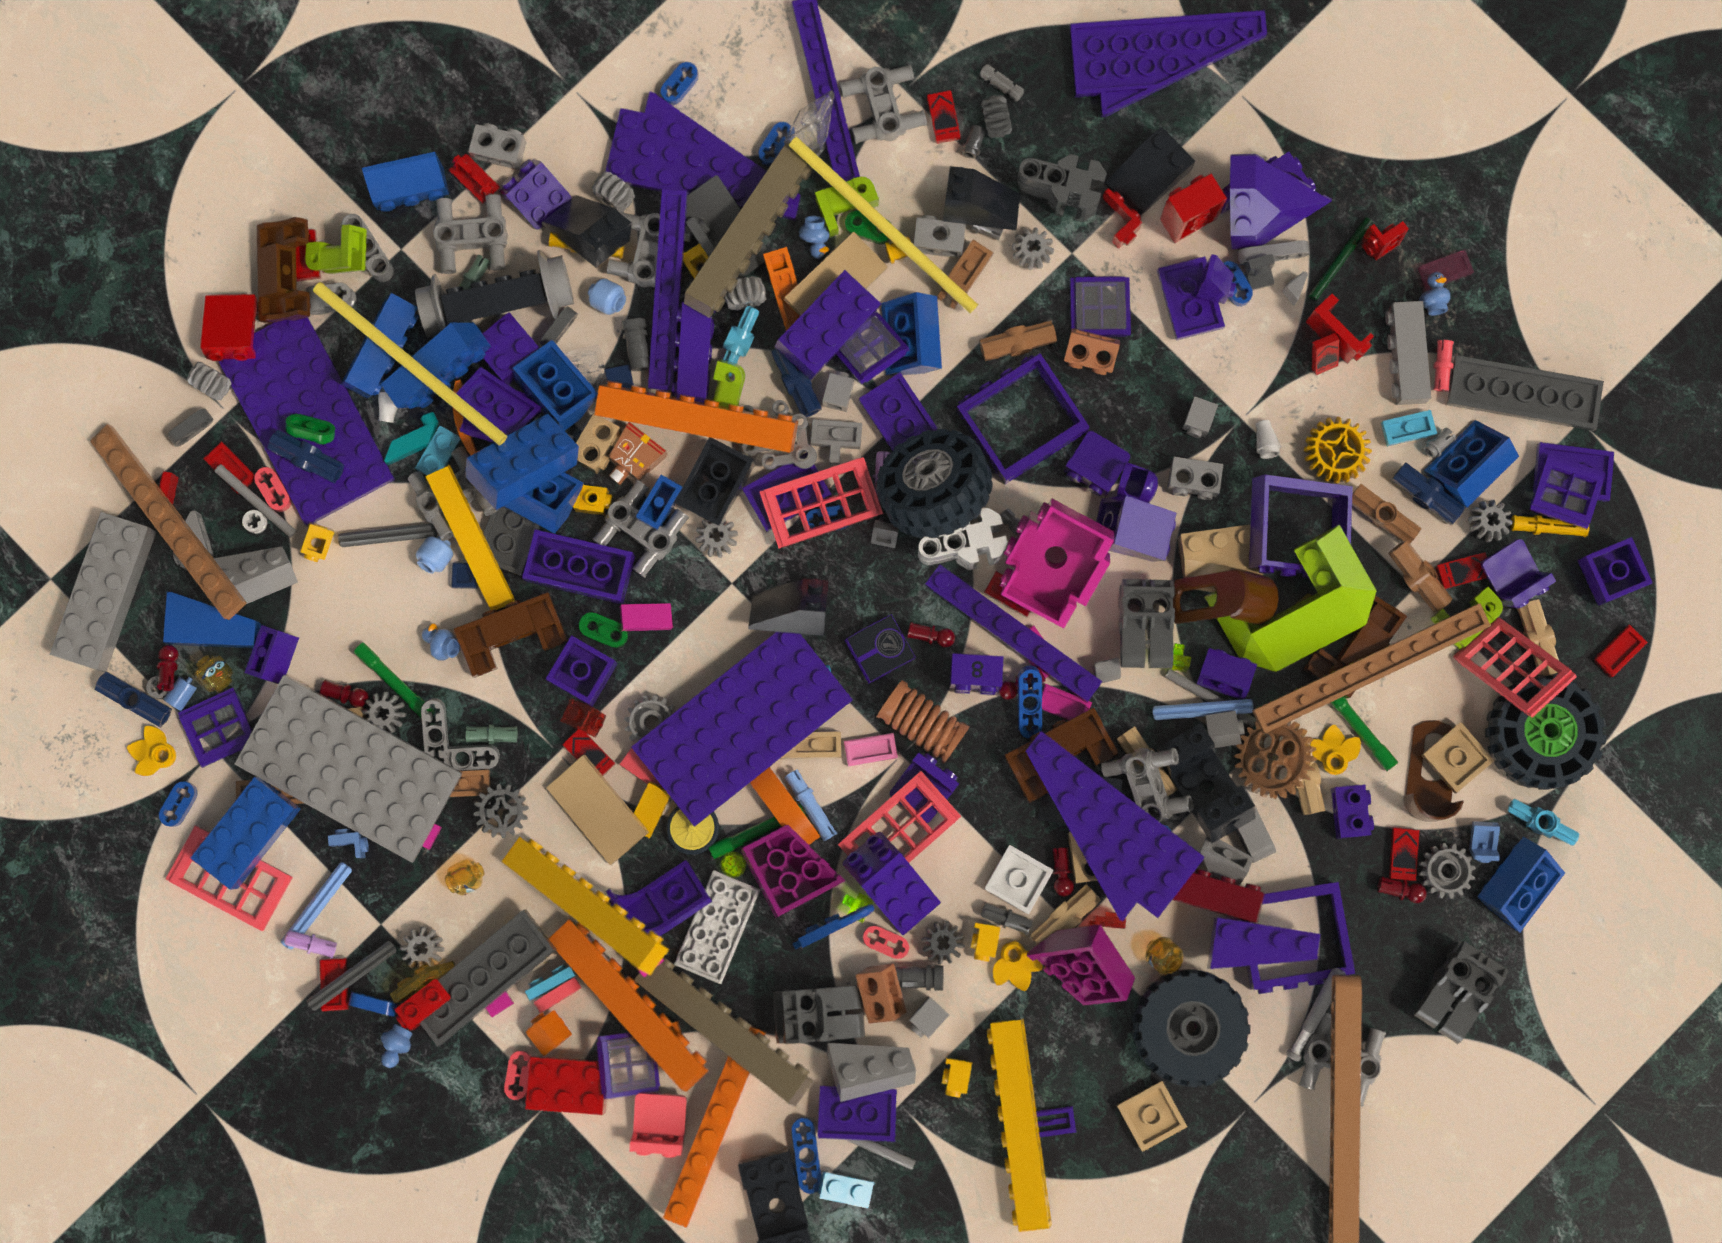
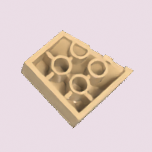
M1251 524L1180 534L1177 541L1183 578L1229 571L1231 568L1263 575V573H1259V569L1249 568ZM1214 586L1196 589L1207 592L1216 591Z

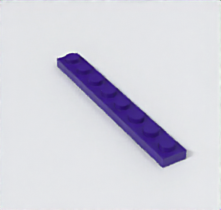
M817 0L792 1L793 11L831 166L847 182L860 177Z
M662 189L648 389L672 391L673 382L675 381L674 358L677 353L675 338L679 322H677V309L680 307L688 192L683 190Z
M942 565L937 567L925 583V586L1085 702L1088 703L1102 684V681Z

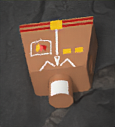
M628 422L610 453V459L617 466L610 473L609 477L619 485L622 484L628 475L640 481L668 456V453L635 425Z

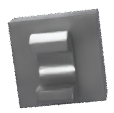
M881 516L879 520H875L871 543L895 548L899 529L892 523L883 522L884 517Z

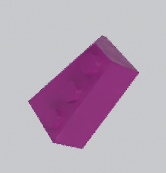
M789 825L741 849V853L775 918L846 881Z
M1100 924L1057 930L1028 951L1026 955L1032 961L1037 959L1043 964V970L1049 976L1054 974L1063 982L1062 987L1083 1006L1127 1001L1135 980V976Z

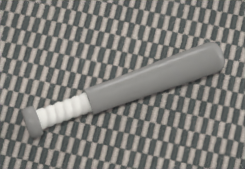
M1333 968L1327 977L1311 1011L1302 1025V1032L1298 1036L1296 1043L1292 1049L1289 1048L1286 1052L1289 1058L1295 1061L1301 1060V1052L1311 1034H1314L1331 1004L1332 976L1346 975L1339 968Z

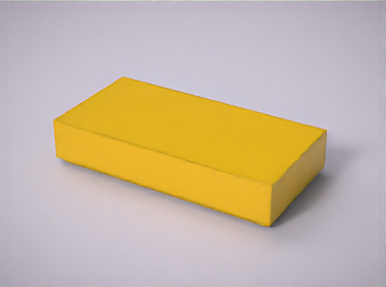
M651 781L648 783L634 812L635 816L649 831L646 835L648 838L652 836L670 799V796L663 787Z

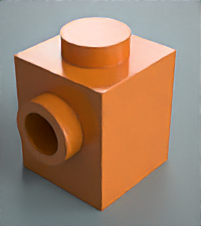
M555 1010L546 1016L543 1012L530 1021L533 1026L525 1032L543 1057L572 1035L563 1019L558 1016Z

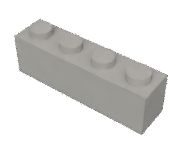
M1423 301L1395 302L1385 313L1386 325H1390L1387 345L1389 350L1392 349V359L1389 362L1390 373L1394 374V383L1391 386L1392 397L1396 398V405L1424 404L1431 399Z

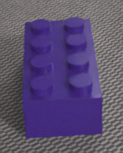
M844 270L778 339L774 347L805 376L812 380L878 310L881 303Z
M534 530L522 578L528 583L623 605L635 556L633 552Z

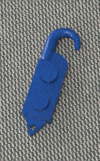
M871 904L863 906L843 917H840L837 913L825 919L826 925L820 927L819 923L805 929L807 934L798 938L799 941L793 943L794 948L797 949L801 946L803 948L870 915L874 911V906Z

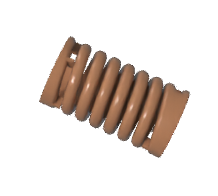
M901 680L879 711L877 718H882L887 725L892 723V728L894 730L900 729L901 735L908 734L910 741L916 739V745L919 747L924 745V751L930 752L934 748L932 752L933 757H940L941 762L944 764L970 726L964 722H958L955 716H951L947 720L949 716L947 710L940 713L941 706L935 705L931 709L933 706L931 699L926 700L923 704L925 695L919 694L916 697L917 690L915 688L910 689L908 683Z

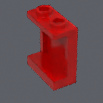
M255 294L205 295L200 348L206 359L212 361H221L223 359L245 361L256 358L253 341L255 317L259 315L258 300Z
M1331 294L1313 311L1306 323L1321 338L1336 333L1339 338V356L1347 364L1352 359L1357 362L1372 346L1370 341L1374 335L1370 333L1364 340L1359 341L1331 313L1339 301Z

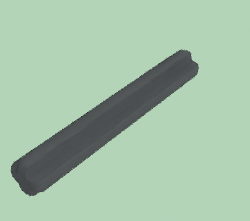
M429 523L340 533L338 541L341 547L423 539L430 536L437 537L438 532L434 525Z
M390 941L386 942L307 1000V1004L313 1011H316L395 954L397 951L395 946Z

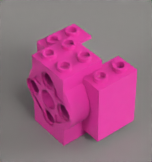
M1051 498L1049 503L1044 502L1038 513L1030 511L1028 516L1023 515L1016 530L1018 534L1016 538L1011 536L1004 552L1006 555L1005 563L1012 566V569L1007 567L999 586L1002 587V596L1064 629L1077 607V602L1086 607L1110 565V553L1108 551L1114 542V531ZM1058 546L1065 550L1067 557L1060 563H1052L1046 558L1045 553L1049 548Z

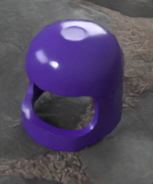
M1126 462L1117 496H1129L1149 503L1156 494L1158 478L1154 472Z

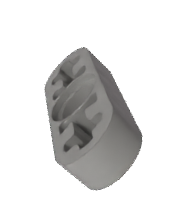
M1301 240L1248 247L1239 250L1237 254L1239 265H1246L1250 259L1273 254L1274 261L1302 258L1310 255L1308 241Z

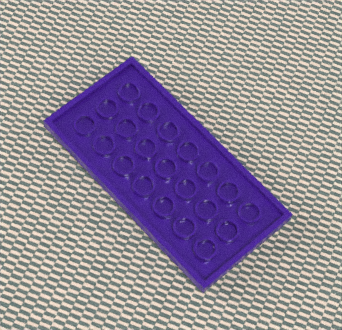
M309 317L296 321H279L254 333L253 348L256 352L255 359H247L245 361L223 359L218 361L226 377L231 380V386L305 526L308 527L309 522L316 523L395 480L347 388L340 385L342 379ZM302 414L330 422L335 426V438L327 444L322 445L306 439L295 438L301 442L302 440L320 449L325 455L345 465L340 479L335 484L313 472L308 473L290 463V460L268 449L269 440L277 430L289 435L285 430L286 418L288 416Z
M776 632L631 748L695 827L853 701V699L801 634Z

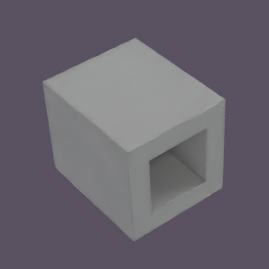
M836 371V374H829L822 401L824 407L847 412L854 386V379L850 378L849 374Z
M1194 397L1182 429L1186 430L1187 434L1192 437H1206L1218 404Z
M1236 711L1206 715L1208 734L1215 743V748L1241 744L1240 735L1245 734L1243 719H1237Z

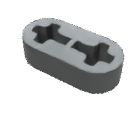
M569 306L565 307L544 334L540 344L544 346L551 340L557 344L574 322L578 313Z
M200 409L173 428L167 436L175 447H179L207 428L214 419L207 409Z

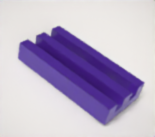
M1073 1106L1036 1111L1037 1117L1068 1113L1069 1116L1038 1121L1039 1127L1070 1123V1128L1041 1131L1039 1136L1047 1137L1075 1133L1076 1126Z

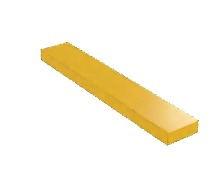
M448 465L427 475L428 483L490 610H498L505 607L506 604L516 601L451 466Z

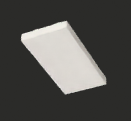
M713 870L705 889L713 902L695 913L674 965L722 984L760 889Z

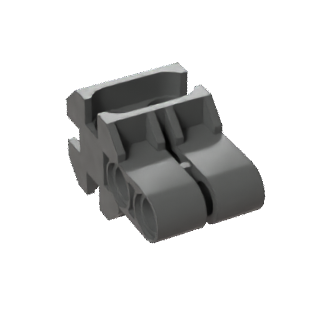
M1072 154L1059 160L1058 164L1027 158L1020 164L1017 188L1024 194L1047 199L1054 215L1063 217L1066 206L1077 208L1075 220L1084 222L1095 216L1107 173L1099 161L1092 159L1088 171L1076 168L1079 156Z
M1122 579L1118 599L1120 608L1121 668H1144L1145 649H1148L1149 668L1172 669L1175 618L1173 580ZM1135 603L1140 607V611L1133 612L1128 609L1127 605ZM1160 604L1165 608V611L1158 613L1153 609L1152 605ZM1145 629L1147 631L1148 640H1145Z
M1457 941L1445 956L1447 958L1446 961L1434 973L1431 985L1413 1014L1432 1028L1439 1024L1437 1031L1456 1044H1459L1464 1039L1479 1014L1490 1004L1494 998L1492 996L1497 986L1502 985L1508 973V969L1466 941ZM1458 962L1462 964L1464 970L1463 974L1459 977L1453 972V967ZM1479 977H1482L1485 981V987L1482 991H1478L1475 987V981Z
M857 985L773 992L776 1044H796L865 1037L864 1013L845 1014V1010L863 1008L861 993ZM802 996H804L806 1002L804 1009H801L800 1006ZM835 1011V1015L827 1016V1012ZM804 1022L807 1023L806 1035H803L802 1024Z

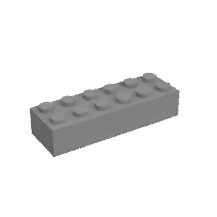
M103 512L100 513L50 655L102 672L107 671L156 531L138 523Z

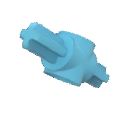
M746 306L737 327L731 326L723 344L726 352L722 360L737 364L740 356L744 357L747 355L754 339V334L751 331L759 315L757 309Z
M1516 799L1510 802L1507 811L1526 821V826L1534 833L1542 834L1548 838L1554 836L1571 846H1574L1578 841L1580 834L1560 823L1561 819L1552 811L1544 810L1538 806L1533 809ZM1542 815L1548 820L1546 829H1542L1538 823Z

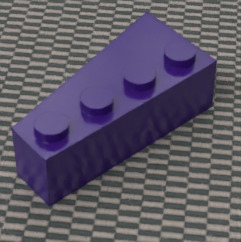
M682 302V307L677 309V322H681V331L676 332L675 347H679V357L674 358V372H678L677 382H673L672 397L680 398V395H689L695 397L694 401L704 403V400L708 399L709 364H711L712 359L710 339L714 335V320L712 316L708 318Z
M1214 918L1207 969L1317 960L1321 934Z

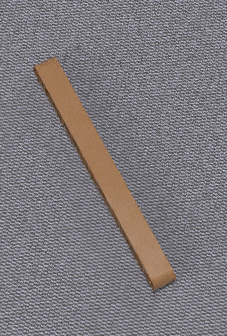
M1333 975L1331 983L1329 1243H1359L1362 983L1360 975Z

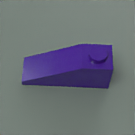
M1211 254L1201 273L1196 297L1225 304L1228 297H1233L1236 283L1232 282L1234 274L1217 255Z

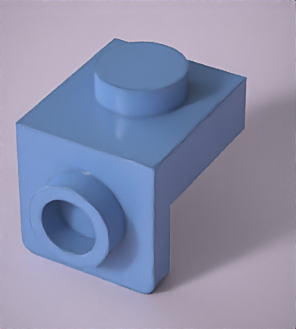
M1472 822L1469 850L1473 859L1482 863L1499 861L1500 855L1497 851L1500 826L1498 823Z
M350 829L335 830V835L328 836L329 846L332 847L354 844L356 858H365V852L369 851L367 837L359 834V832L351 833Z

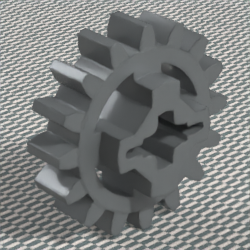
M496 782V789L493 790L487 785L488 792L486 794L483 792L478 793L482 798L481 801H474V805L479 807V809L474 810L473 815L480 816L475 821L476 824H484L482 832L486 833L490 829L492 837H495L497 832H500L501 837L505 838L507 831L515 835V827L523 828L520 820L528 819L523 814V811L529 809L528 805L522 804L526 800L525 796L518 797L517 795L520 790L515 788L511 791L509 783L502 788L500 783ZM504 794L511 796L516 803H508L505 800ZM494 796L492 803L485 806L486 802ZM500 802L507 809L503 811L502 821L498 813L494 812V810H498ZM512 815H516L515 819L507 825L509 818ZM485 817L494 818L497 826L490 824Z

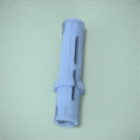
M796 769L786 775L784 778L793 790L796 802H800L823 842L836 835L837 832L812 794L814 791L811 787L807 786L799 770Z

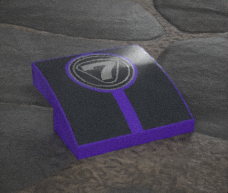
M892 614L844 640L868 684L916 658Z

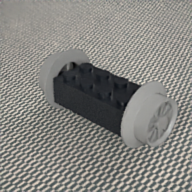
M538 250L537 254L541 273H536L534 269L519 272L520 277L512 279L511 275L495 278L496 283L489 285L484 280L471 283V289L464 290L463 286L446 289L447 294L445 295L437 275L433 274L430 286L415 289L417 307L426 336L428 338L436 336L450 323L466 322L544 303H549L552 316L556 319L559 307L574 304L563 256L547 259L541 250Z

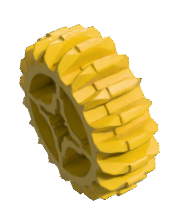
M1341 417L1335 419V424L1331 418H1327L1325 424L1320 421L1317 423V429L1312 428L1309 431L1312 437H1306L1305 442L1309 445L1305 446L1303 451L1311 454L1304 459L1306 462L1313 461V464L1309 466V470L1317 468L1319 470L1315 475L1317 478L1325 474V482H1329L1331 477H1333L1334 484H1338L1341 478L1344 483H1348L1350 476L1356 479L1359 476L1357 471L1363 473L1366 470L1363 464H1368L1370 459L1365 455L1371 454L1372 449L1365 446L1370 444L1371 441L1370 439L1363 440L1362 437L1367 432L1365 430L1360 433L1357 431L1360 426L1359 423L1351 427V419L1349 418L1346 419L1344 424H1342ZM1340 432L1335 441L1320 440L1327 433ZM1348 437L1353 441L1356 452L1355 449H1352L1347 444ZM1340 442L1339 447L1342 452L1335 458L1336 454L1333 449ZM1319 448L1321 449V452H1324L1328 456L1327 464L1322 460L1319 453ZM1349 459L1355 461L1353 465L1348 468H1336V465L1339 463V460L1348 461Z

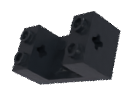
M1202 723L1157 748L1158 752L1172 748L1177 750L1179 758L1177 765H1168L1163 768L1175 784L1182 797L1186 795L1191 796L1194 806L1191 812L1211 844L1256 819L1254 803L1242 785L1239 787L1235 785L1215 754V743ZM1203 783H1211L1214 786V790L1209 794L1202 793L1199 788Z
M786 1148L739 1161L737 1165L743 1189L746 1190L758 1235L757 1243H813L790 1149ZM774 1198L781 1199L784 1202L783 1211L779 1213L773 1212L769 1206L770 1201Z

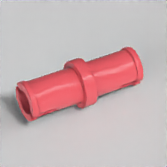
M1438 340L1437 358L1433 364V368L1436 369L1433 390L1439 392L1445 390V392L1450 391V374L1454 368V364L1451 363L1454 342Z

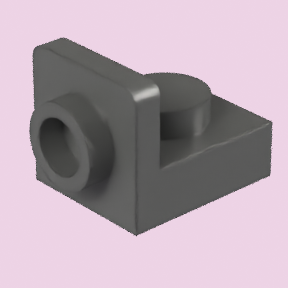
M1273 254L1247 261L1244 270L1252 290L1274 284L1271 271L1275 264Z

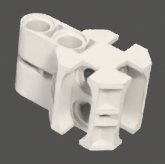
M990 508L981 509V516L977 517L979 523L970 524L969 522V525L963 529L959 528L950 535H940L939 538L924 537L918 547L920 562L925 565H935L956 560V563L965 569L973 570L977 569L978 555L986 554L989 566L998 564L1007 547L1006 536L997 538L992 536V533L1000 532L999 525L1002 524L1001 515ZM955 541L959 543L960 547L952 549L948 546V543ZM926 547H932L935 549L936 552L932 555H928L923 551V549Z

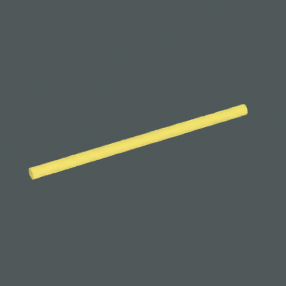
M795 137L790 142L789 147L965 310L971 314L976 309L978 304L806 144L798 137Z
M319 282L314 287L313 292L496 444L500 446L507 439L506 434L322 282Z

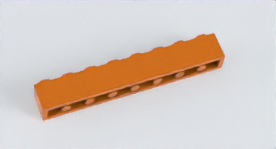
M607 381V384L599 385L594 414L596 416L789 453L794 450L798 421L792 420V415L778 413V416L775 417L768 415L767 410L755 408L753 412L743 410L744 406L729 404V407L719 406V401L705 399L704 403L694 401L695 397L680 395V398L670 396L671 392L656 390L655 393L646 392V387L631 385V389L622 387V383L616 381Z
M570 919L566 921L549 938L557 949L556 951L681 1090L687 1092L709 1071L704 1065L707 1062L706 1059L697 1050L693 1053L687 1047L690 1043L680 1031L676 1034L670 1028L673 1024L664 1013L659 1015L653 1009L656 1004L646 994L643 997L637 991L639 985L630 976L625 978L620 971L623 969L613 957L609 960L603 954L606 949L598 940L592 941L587 936L590 931L579 922L575 923Z
M751 1026L749 1028V1030L753 1032L755 1035L758 1032L762 1033L764 1036L766 1035V1031H763L759 1028H756L754 1026ZM730 1056L727 1058L663 1216V1219L685 1228L690 1223L750 1074Z

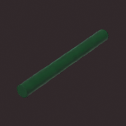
M1367 217L1363 219L1309 294L1311 299L1318 300L1363 238L1369 226L1373 224L1371 219Z

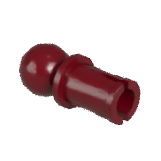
M910 622L907 638L927 641L929 645L932 644V640H935L943 648L950 647L955 642V634L949 628L936 631L935 625L929 627Z
M165 645L160 648L158 653L160 662L157 664L159 670L157 688L161 690L163 685L162 691H171L174 689V674L178 669V665L175 662L179 654L173 645Z
M1037 667L1041 674L1042 682H1045L1046 680L1041 669ZM1029 673L1028 677L1024 678L1027 681L1028 689L1032 687L1031 681L1035 678L1032 673ZM1018 675L1015 676V682L1010 680L1002 682V688L998 692L1003 699L1011 700L1016 697L1018 693Z
M326 679L323 681L320 689L321 695L338 699L343 704L349 700L350 704L354 707L365 706L366 700L369 699L368 693L362 688L351 690V685L349 684L344 686Z
M1069 848L1053 849L1055 868L1053 874H1058V879L1054 882V890L1058 895L1065 897L1070 895L1074 889L1073 881L1068 878V873H1073V870H1070Z
M1381 876L1377 885L1379 887L1377 892L1397 896L1400 900L1407 896L1413 903L1423 902L1427 895L1423 885L1414 883L1407 886L1406 880L1401 882Z

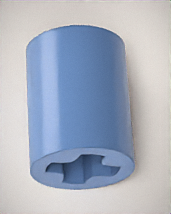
M179 676L174 683V689L168 691L163 700L182 711L197 689L196 686L191 684L193 679L188 677L185 680Z

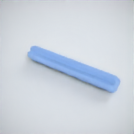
M1251 699L1154 706L1153 718L1154 720L1206 717V715L1236 711V714H1248L1253 712V701Z
M339 863L289 931L305 934L352 872V869L347 864ZM284 936L281 940L282 945L288 949H293L294 947L284 944Z

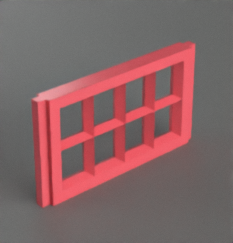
M864 457L760 491L779 549L883 514ZM853 470L859 488L844 492L838 475ZM833 477L838 495L823 499L817 482ZM812 484L817 502L802 506L797 488ZM791 491L797 508L781 513L776 495ZM861 492L867 510L851 515L846 497ZM840 499L846 517L831 522L825 504ZM819 506L825 524L810 529L804 511ZM799 513L804 531L789 536L783 518Z
M1497 618L1490 624V627L1484 629L1453 657L1459 664L1526 715L1533 717L1577 676L1570 668L1507 622ZM1502 631L1511 640L1497 651L1488 642ZM1517 642L1527 651L1513 663L1503 654ZM1485 647L1494 656L1480 667L1471 658ZM1533 654L1543 663L1531 674H1528L1519 665ZM1500 658L1510 667L1496 679L1486 670ZM1548 665L1559 674L1544 686L1534 677ZM1516 670L1525 679L1513 690H1510L1501 682L1511 672ZM1529 682H1532L1541 691L1527 703L1517 693Z
M920 771L838 845L848 856L859 848L855 841L866 831L871 836L874 835L876 832L872 829V826L884 817L896 830L887 839L891 842L900 835L912 848L904 855V858L910 863L962 816L926 775ZM916 787L929 801L917 812L904 798ZM899 802L912 815L901 826L888 813ZM932 805L945 819L933 830L920 816ZM915 820L928 833L918 844H915L904 831Z
M195 825L169 871L166 880L256 929L264 931L293 877L260 860L247 885L245 883L241 884L240 887L245 890L236 906L224 901L221 898L227 889L226 886L222 885L216 896L202 889L210 875L206 870L197 886L183 879L193 861L191 856L210 834V832ZM261 871L276 878L267 895L253 888ZM249 893L264 899L255 917L241 910Z

